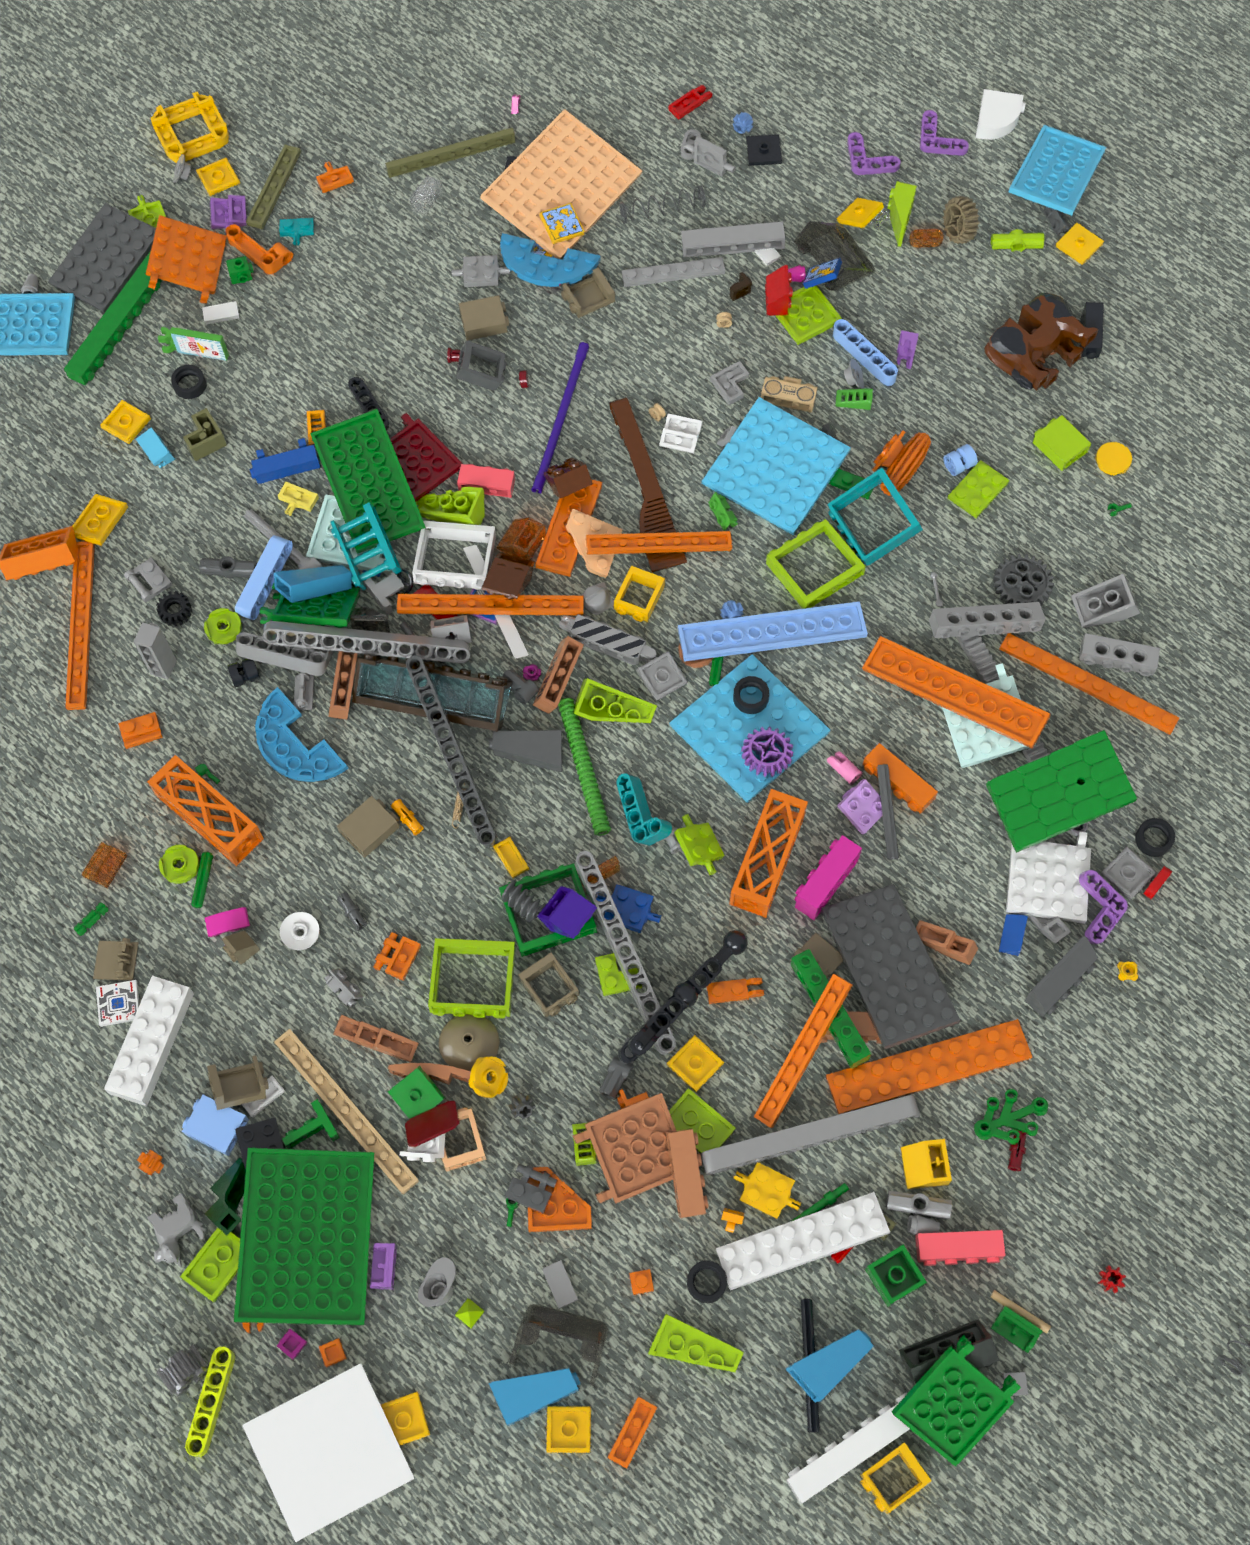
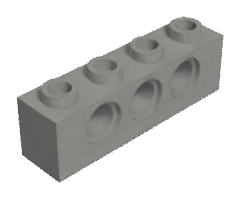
M1085 633L1081 642L1079 661H1083L1087 665L1099 664L1107 669L1114 667L1121 669L1123 672L1134 671L1139 672L1143 676L1154 675L1157 670L1160 648Z

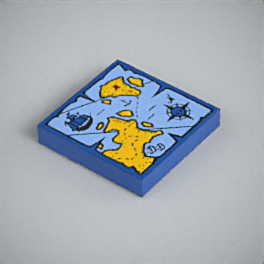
M837 258L808 268L803 281L804 287L807 289L836 279L842 265L841 259Z

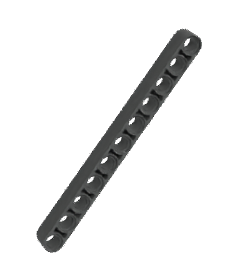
M411 656L406 661V668L477 839L484 847L492 848L498 842L497 834L427 666L420 657ZM415 663H420L418 669L412 670V666ZM426 679L427 684L423 687H419V683L422 680ZM434 696V701L426 704L427 698ZM441 713V718L438 721H434V715ZM448 730V736L441 738L442 731ZM455 747L456 752L453 755H448V750ZM459 764L463 765L462 771L456 773L455 767ZM470 782V787L467 790H462L463 783ZM472 799H477V805L472 808L469 807V802ZM480 816H484V823L482 825H477V818ZM492 834V840L485 843L483 840L484 836Z

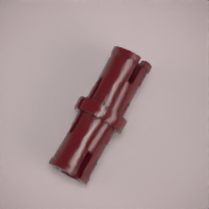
M1017 1130L1020 1134L1019 1147L1018 1143L1010 1145L1009 1151L1011 1153L1008 1169L1019 1172L1021 1171L1023 1154L1026 1153L1025 1141L1027 1133Z

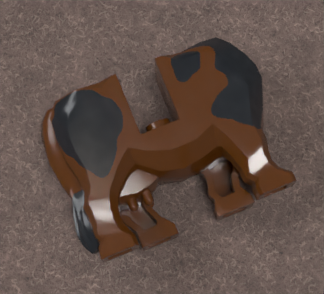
M1039 293L1030 303L1022 306L1018 324L1009 318L1004 325L993 333L984 350L987 357L997 367L1009 374L1020 387L1029 390L1034 388L1037 391L1042 386L1047 389L1057 380L1059 374L1057 369L1045 368L1042 364L1045 363L1044 359L1048 358L1052 352H1055L1066 361L1069 367H1072L1081 358L1084 349L1074 346L1071 339L1081 343L1085 348L1096 338L1099 329L1096 327H1085L1074 317L1068 303L1062 297L1050 293Z

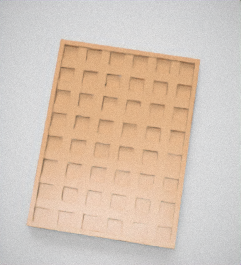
M564 109L481 194L480 199L529 238L535 240L549 254L557 259H562L567 249L573 248L642 174V170ZM571 203L585 231L584 235L553 244L539 216L540 212Z

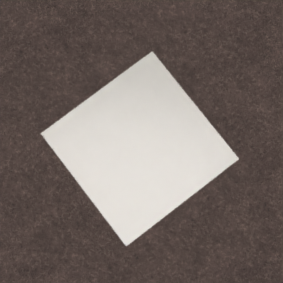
M361 1363L242 1425L295 1542L414 1479Z

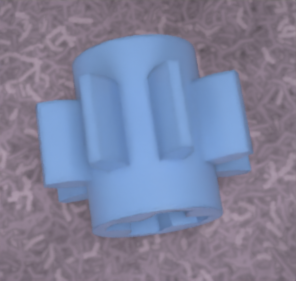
M741 112L740 115L736 114L733 118L734 123L732 125L736 132L740 134L746 131L750 132L753 127L751 115Z
M730 600L723 604L720 615L722 619L742 617L744 609L741 603L736 604L735 601Z

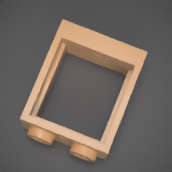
M472 1108L458 1109L459 1120L469 1118L478 1149L448 1158L444 1146V1158L442 1160L446 1172L486 1160Z

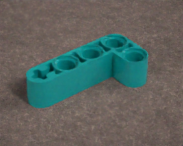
M625 773L619 775L616 784L633 841L650 846L668 837L672 832V825L667 820L651 817L641 780L636 776Z

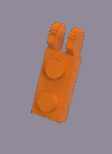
M762 978L712 982L707 986L709 1004L748 1000L752 997L764 996V990L758 989L748 992L747 986L762 984Z

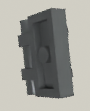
M518 1164L516 1172L523 1174L521 1180L515 1177L512 1178L505 1198L544 1214L552 1196V1193L545 1191L547 1185L555 1187L557 1180L550 1177L551 1175L544 1172L542 1174L533 1170V1167L529 1165ZM529 1178L540 1181L539 1186L536 1187L529 1184Z

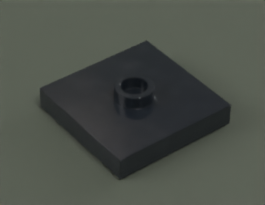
M779 134L746 136L749 166L782 164Z

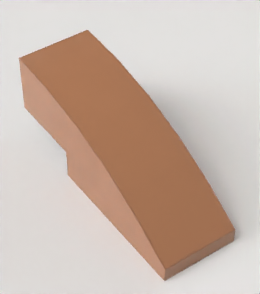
M921 920L916 926V930L924 945L947 957L968 965L971 964L978 950L975 941L958 936L955 931Z

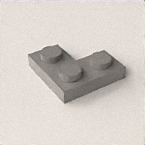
M738 361L711 375L710 381L726 403L731 405L744 398V393L737 383L749 378V372Z

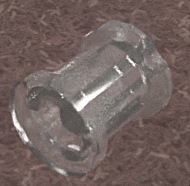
M883 208L868 224L874 229L879 230L881 224L890 219L889 212Z

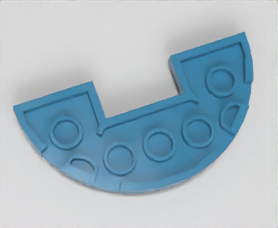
M504 233L501 236L500 249L506 267L510 271H514L518 278L535 285L558 287L562 283H569V285L582 280L583 276L591 274L597 268L601 259L600 255L568 248L564 259L561 260L532 253L535 247V240Z
M278 687L273 690L263 702L255 725L257 744L266 762L281 775L304 782L327 780L346 771L348 766L324 739L311 750H307L288 728L289 725L302 716L301 713Z

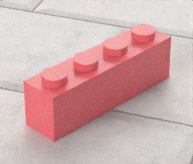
M1003 1230L920 1233L915 1237L918 1262H923L924 1266H934L936 1262L944 1261L945 1265L958 1264L957 1261L966 1260V1264H977L979 1260H987V1263H999L1000 1259L1005 1257Z

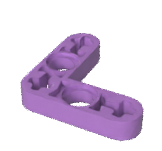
M932 110L925 111L922 116L920 149L926 153L965 155L968 152L969 143L963 139L936 137L937 113ZM928 117H931V123H928ZM931 130L933 133L927 134L924 131ZM945 144L948 148L943 149L940 145Z
M857 132L849 134L847 144L851 168L854 174L892 173L899 170L900 159L898 157L866 158L862 135ZM853 139H856V141H857V145H856V146H854L855 143H854V140H853ZM854 152H859V153H861L862 155H861V156H854L853 153H854ZM859 161H860V166L862 167L861 169L857 166V164H858ZM873 164H879L880 167H879V168H873L872 165H873Z
M1088 870L1080 874L1079 883L1103 908L1086 929L1085 936L1091 944H1099L1106 939L1124 915L1128 905L1127 901L1096 871ZM1087 876H1091V878H1090V881H1091V882H1090V883L1087 882V881H1088V877H1087ZM1101 887L1107 891L1105 898L1100 896L1099 890ZM1116 902L1119 903V904H1118V907H1119L1120 909H1115L1116 906H1117V905L1115 904ZM1104 915H1107L1110 919L1108 926L1103 924L1102 918ZM1098 931L1096 934V937L1098 938L1094 939V934L1092 932Z

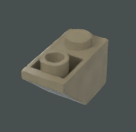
M245 930L222 938L225 944L223 949L233 962L238 961L240 965L260 951L257 944Z

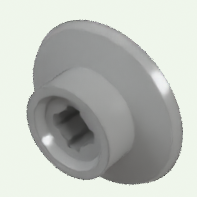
M181 154L175 166L173 183H177L179 178L186 180L189 176L191 164L185 162L184 154Z
M851 359L849 368L844 370L845 379L850 386L856 384L858 388L864 389L863 372L857 361Z

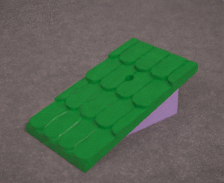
M1105 730L1076 741L1072 745L1020 766L986 783L1016 853L1137 800Z

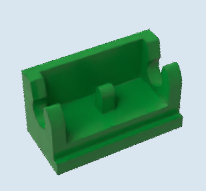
M1006 1306L1001 1309L990 1328L1026 1353H1029L1030 1349L1032 1350L1043 1331Z

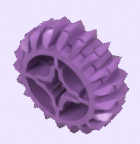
M762 726L760 732L754 729L753 734L749 733L747 739L743 741L744 746L741 749L745 766L750 765V772L756 769L757 775L763 772L764 777L767 776V773H770L773 777L775 771L781 774L782 769L786 770L788 768L787 764H791V757H793L794 753L791 751L793 745L789 744L790 738H785V732L779 734L778 728L775 731H771L772 728L770 726L768 730H765ZM774 743L780 746L782 752H779V749L775 748ZM752 750L761 757L760 761L753 755Z

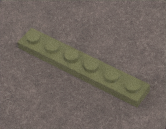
M284 145L246 220L247 226L264 229L301 154L300 148Z

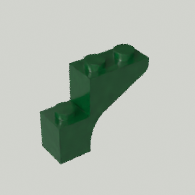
M240 1157L210 1188L219 1199L205 1213L225 1235H228L242 1220L238 1215V1205L244 1195L246 1169Z

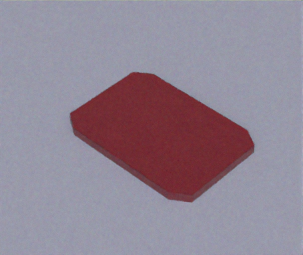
M447 1101L409 1119L405 1123L408 1146H419L455 1129L460 1124L456 1102Z

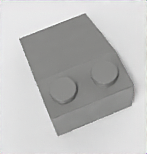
M1124 574L1071 595L1082 628L1123 621L1140 614L1130 583Z

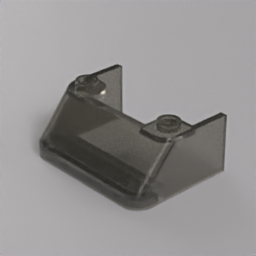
M538 1304L529 1306L519 1326L509 1365L512 1368L516 1367L521 1344L533 1345L536 1343L541 1330L581 1340V1356L584 1360L595 1363L589 1384L591 1389H595L608 1337L606 1324L599 1320Z

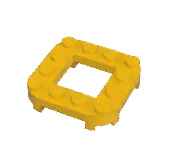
M198 92L192 93L193 98L165 109H163L162 105L156 107L157 111L151 117V122L167 157L173 160V162L177 163L181 154H184L186 162L228 144V129L212 96L199 95ZM201 114L210 133L181 144L171 125Z

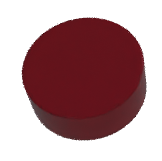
M527 370L519 372L521 388H529Z

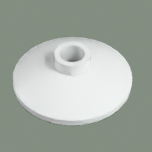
M296 912L289 915L280 926L282 942L293 950L307 949L319 937L320 928L317 920L306 912ZM299 930L304 931V934L302 936L297 935V932Z

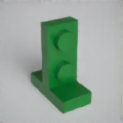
M318 1099L311 1103L318 1117L316 1119H308L304 1122V1126L288 1131L285 1134L286 1137L282 1138L288 1149H291L324 1128L333 1142L340 1138Z

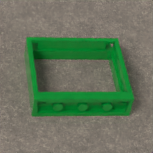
M574 863L566 866L562 864L555 870H544L539 875L533 877L525 876L515 884V887L522 884L521 891L523 892L525 889L530 890L571 876L576 892L586 899ZM507 882V885L499 887L501 898L504 893V890L510 882ZM503 902L521 957L597 933L592 916L574 939L558 933H552L523 943L512 908L508 906V902Z

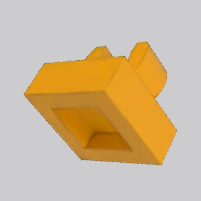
M724 1208L721 1220L727 1221L725 1231L733 1233L736 1223L742 1225L744 1213Z

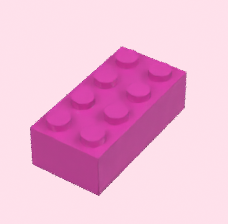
M843 835L839 840L835 839L828 855L824 854L819 860L818 864L820 865L817 870L813 869L807 877L808 881L806 884H801L796 891L797 895L794 899L796 901L795 908L812 920L817 918L821 908L826 906L859 861L862 848Z

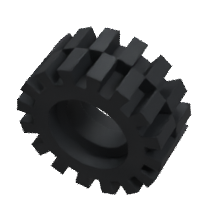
M170 591L168 596L163 594L164 599L159 598V603L156 604V610L163 623H167L168 626H171V624L177 626V623L183 625L182 621L185 620L187 622V617L192 615V607L188 597L184 596L182 592L179 594L178 591H174V594ZM172 604H179L181 606L179 612L175 614L168 613V608Z

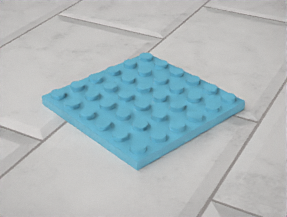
M758 397L731 437L730 443H727L703 478L702 484L794 535L850 452L851 447Z
M753 654L669 723L747 803L781 775L775 771L773 777L770 773H767V776L764 777L763 772L757 775L756 769L750 772V765L745 766L741 749L744 746L743 741L747 739L749 733L753 734L754 729L760 732L762 726L765 730H768L770 726L772 728L771 731H775L778 728L779 734L785 732V738H790L789 744L793 745L791 751L794 752L793 757H791V764H787L788 768L830 733V729ZM747 676L761 678L767 683L769 688L768 704L764 710L756 714L741 712L733 702V692L736 683ZM746 687L741 690L740 698L748 704H755L761 701L762 692L756 687ZM774 743L775 748L779 749V752H782L780 746ZM752 750L753 755L760 761L761 757Z

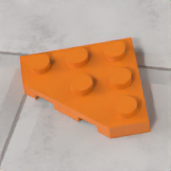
M533 1167V1170L542 1174L544 1172L550 1174V1177L556 1179L557 1183L555 1187L547 1185L545 1191L552 1193V1196L544 1214L528 1208V1231L547 1232L592 1229L591 1206L583 1201L548 1167ZM529 1178L528 1183L538 1187L540 1181Z

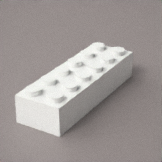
M155 976L151 977L104 1087L106 1092L110 1095L148 1106L194 995L190 987Z

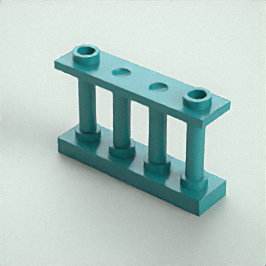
M370 502L363 505L365 512H363L362 516L341 526L334 520L330 522L333 527L331 532L334 538L338 539L353 574L351 577L352 582L362 590L366 589L363 581L387 569L395 574L402 572L378 513ZM366 521L370 522L372 526L370 531L346 542L343 535L344 532ZM373 537L377 538L379 542L377 547L353 558L350 551L351 548ZM380 553L384 554L386 558L384 563L360 574L357 568L358 564Z

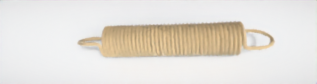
M458 792L452 820L461 822L464 805Z

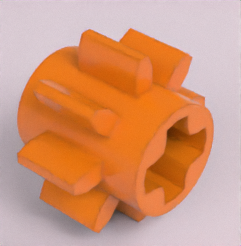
M149 1150L147 1154L142 1152L137 1159L141 1163L138 1168L150 1176L154 1172L159 1174L164 1167L161 1163L163 1157L152 1150Z

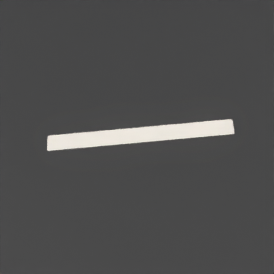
M477 545L464 547V552L475 575H483L485 562ZM495 615L514 658L528 656V652L510 615Z

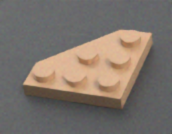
M572 509L566 529L568 533H571L580 556H583L587 570L595 575L606 578L615 554L587 555L586 535L621 534L623 529Z

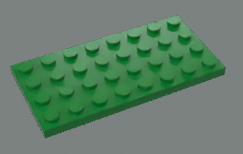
M378 409L310 433L345 523L362 516L363 512H365L363 505L370 502L375 507L390 542L426 528ZM366 521L348 530L351 539H354L370 531L372 526L370 522ZM373 537L355 546V550L358 554L377 547L379 542L377 538Z

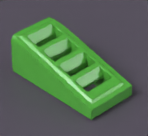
M873 389L837 390L835 407L870 410ZM842 395H845V401H841ZM849 396H852V401H848Z

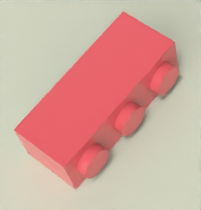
M461 464L457 481L458 490L460 491L463 487L483 488L486 495L512 498L515 472L509 469H496L490 466L481 467L473 464Z

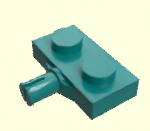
M314 218L280 219V237H293V244L300 245V237L314 235Z

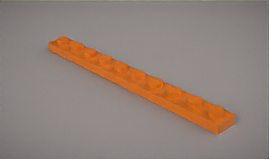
M87 541L76 542L78 556L73 563L65 704L67 710L86 709L95 550V544Z
M398 594L397 614L583 615L584 596L520 595L517 599H508L504 595Z
M1010 633L1007 634L999 650L1171 735L1179 720V717Z

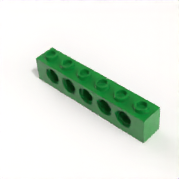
M807 949L792 957L790 965L812 1003L816 1006L829 981L810 949ZM841 1005L828 1030L850 1068L853 1069L868 1061L871 1052L845 1008Z

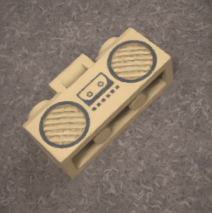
M774 376L765 377L761 398L773 405L812 413L818 387L809 383L801 384L802 379L784 376L783 380Z

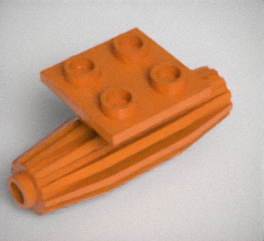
M902 431L899 435L895 434L884 446L881 454L874 460L873 463L876 465L872 471L875 472L880 466L888 467L886 474L899 492L910 481L924 461L931 445L930 437L926 433L919 432L915 434L904 446L901 438L906 432ZM882 482L880 484L881 490L888 496H892Z

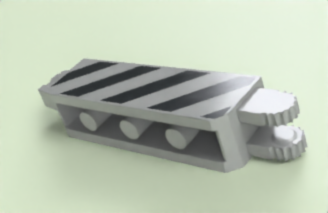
M578 614L575 618L563 615L559 623L560 628L569 632L571 638L584 644L583 646L631 665L639 664L640 661L648 663L656 658L657 652L655 649L647 646L646 641L642 637L632 636L622 629H614L604 622H596L589 616Z

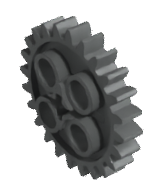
M1018 554L1015 559L1011 555L1009 560L1005 558L1003 563H999L998 568H996L993 587L997 588L996 594H1001L1000 600L1006 599L1005 604L1010 602L1012 604L1040 602L1042 606L1044 600L1047 601L1053 591L1054 583L1052 581L1054 576H1050L1052 571L1046 570L1047 564L1041 565L1042 559L1035 561V556L1029 559L1028 554L1024 558Z

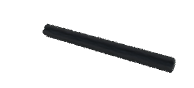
M809 1298L801 1300L804 1357L815 1352L813 1302ZM806 1393L808 1432L818 1433L820 1431L818 1402H814Z

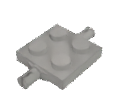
M699 136L696 138L694 146L688 142L684 145V149L692 152L694 163L721 177L725 174L726 170L734 173L736 167L727 163V151L722 147H718Z
M497 255L463 257L462 269H452V277L462 276L464 287L499 286L498 279L500 274H510V270L507 267H499Z

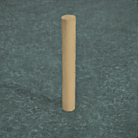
M993 1291L990 1298L1008 1307L1043 1330L1046 1334L1051 1328L1050 1325L997 1291Z

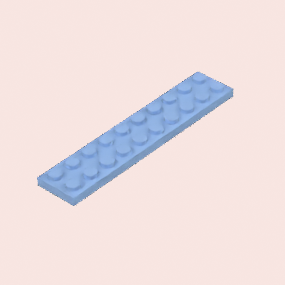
M860 601L678 625L677 628L684 662L866 638L868 634Z

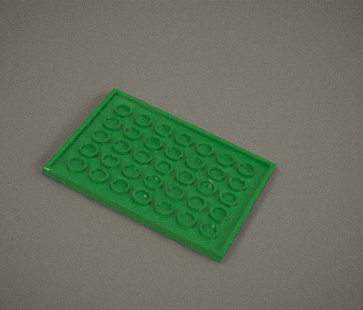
M248 1148L234 1322L364 1326L374 1152Z

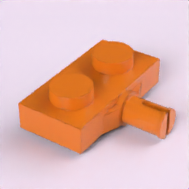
M331 162L324 164L327 172L316 176L322 193L354 182L347 166L333 169Z

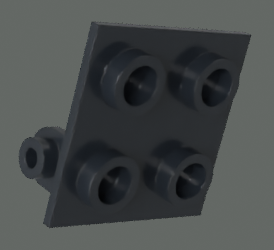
M276 1117L235 1128L245 1169L248 1148L284 1149Z

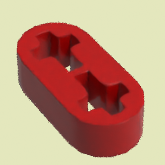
M1164 866L1143 894L1152 899L1173 871Z

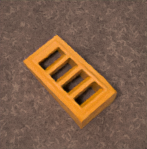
M324 410L306 411L309 446L314 445L310 433L326 428ZM311 419H321V421L312 422ZM312 425H322V427L312 428Z

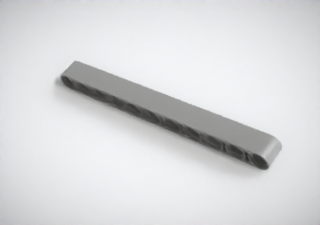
M278 621L267 622L264 625L262 635L266 643L273 645L403 658L418 656L423 660L465 663L470 658L468 643L463 640ZM272 630L275 631L276 634L271 635L267 632ZM292 632L295 636L290 637L287 633ZM311 634L314 638L309 639L306 635ZM330 636V637H333L334 639H333V640H326L325 637ZM350 638V639H352L353 641H352V642H345L344 639ZM369 640L372 643L364 644L363 641ZM388 642L390 645L383 646L382 643ZM407 644L409 647L402 648L401 645ZM427 646L428 649L421 650L420 647ZM440 648H446V649H447V650L444 651V652H440V651H439ZM459 650H464V651H466V652L463 653V654L457 653V651H459Z
M582 851L576 857V869L591 903L597 907L595 910L645 1023L660 1008L659 1002L593 855L588 851ZM581 858H587L590 864L587 866H583L580 864L579 860ZM589 876H595L598 882L595 884H591L588 882L587 878ZM603 894L606 900L599 902L596 900L595 895ZM611 912L614 918L607 920L604 918L603 913ZM619 930L622 937L614 938L611 932ZM627 948L630 951V955L624 957L620 954L619 950ZM628 967H636L638 974H629ZM639 984L644 985L646 992L643 994L638 993L636 986ZM644 1004H653L654 1011L647 1012L644 1009ZM670 1027L654 1044L656 1050L663 1055L671 1053L676 1046V1041ZM668 1040L671 1044V1048L667 1050L663 1049L661 1047V1041Z
M909 1095L711 1149L700 1155L706 1175H712L907 1121V1118L910 1117L917 1118L921 1114L914 1095Z

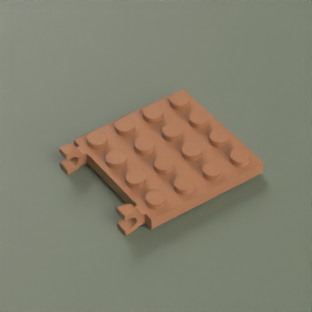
M662 1093L584 1124L585 1131L572 1135L576 1144L590 1138L609 1187L608 1190L595 1194L599 1203L613 1198L615 1203H618L673 1180L665 1132L677 1130Z

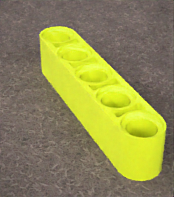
M225 1346L216 1348L212 1354L186 1440V1451L194 1457H202L209 1450L235 1362L234 1352ZM223 1352H228V1360L225 1363H220V1355ZM216 1374H221V1383L218 1385H214V1376ZM214 1396L215 1404L208 1408L206 1400L208 1397ZM203 1418H207L209 1425L206 1429L201 1430L199 1426L200 1421ZM200 1440L202 1448L199 1452L195 1453L193 1451V1444Z

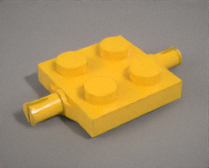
M757 1162L749 1176L737 1171L733 1178L744 1184V1191L739 1201L775 1219H778L781 1210L786 1205L797 1211L799 1209L798 1206L801 1205V1202L790 1198L795 1180Z

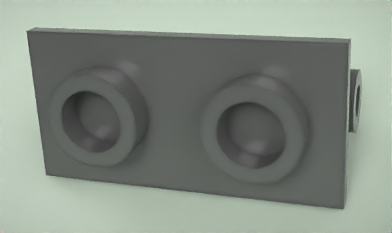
M1047 206L1044 208V216L1050 221L1051 228L1056 232L1057 236L1062 231L1067 233L1070 230V224L1063 218L1062 212Z

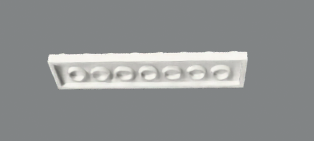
M875 1192L718 1247L716 1251L721 1266L725 1270L727 1283L731 1291L890 1234V1230Z

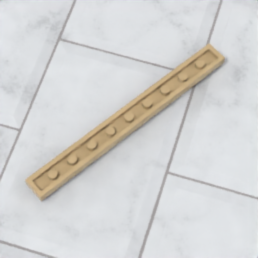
M291 1029L274 1041L277 1047L366 1152H374L375 1163L402 1195L419 1182L416 1176Z

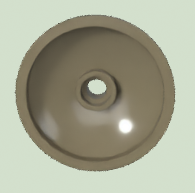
M473 1015L456 1016L441 1031L439 1037L441 1056L449 1066L471 1071L479 1057H496L499 1050L498 1031L494 1024L486 1017L477 1018ZM468 1036L472 1038L470 1042L464 1041Z

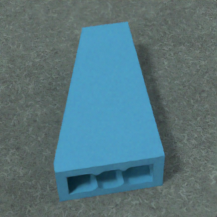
M343 565L274 572L275 590L291 603L352 589L351 577L353 575Z
M856 1330L792 1363L785 1369L814 1402H819L874 1345L870 1342L871 1338L867 1333Z
M569 1368L489 1383L507 1426L579 1391L577 1385L581 1384L576 1372L571 1373Z

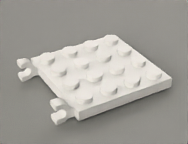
M1079 832L1076 846L1043 841L1016 853L1011 843L1006 912L1049 919L1059 917L1063 921L1085 924L1087 921L1088 892L1080 885L1079 876L1082 872L1090 870L1091 848L1085 847L1087 832Z

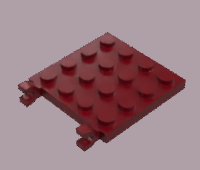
M405 413L401 416L402 424L405 428L391 437L390 441L414 500L417 502L458 472L463 463L419 418L413 421Z

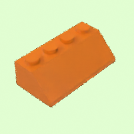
M73 526L4 544L0 553V569L5 579L17 580L25 575H36L40 571H51L62 565H72L78 556Z

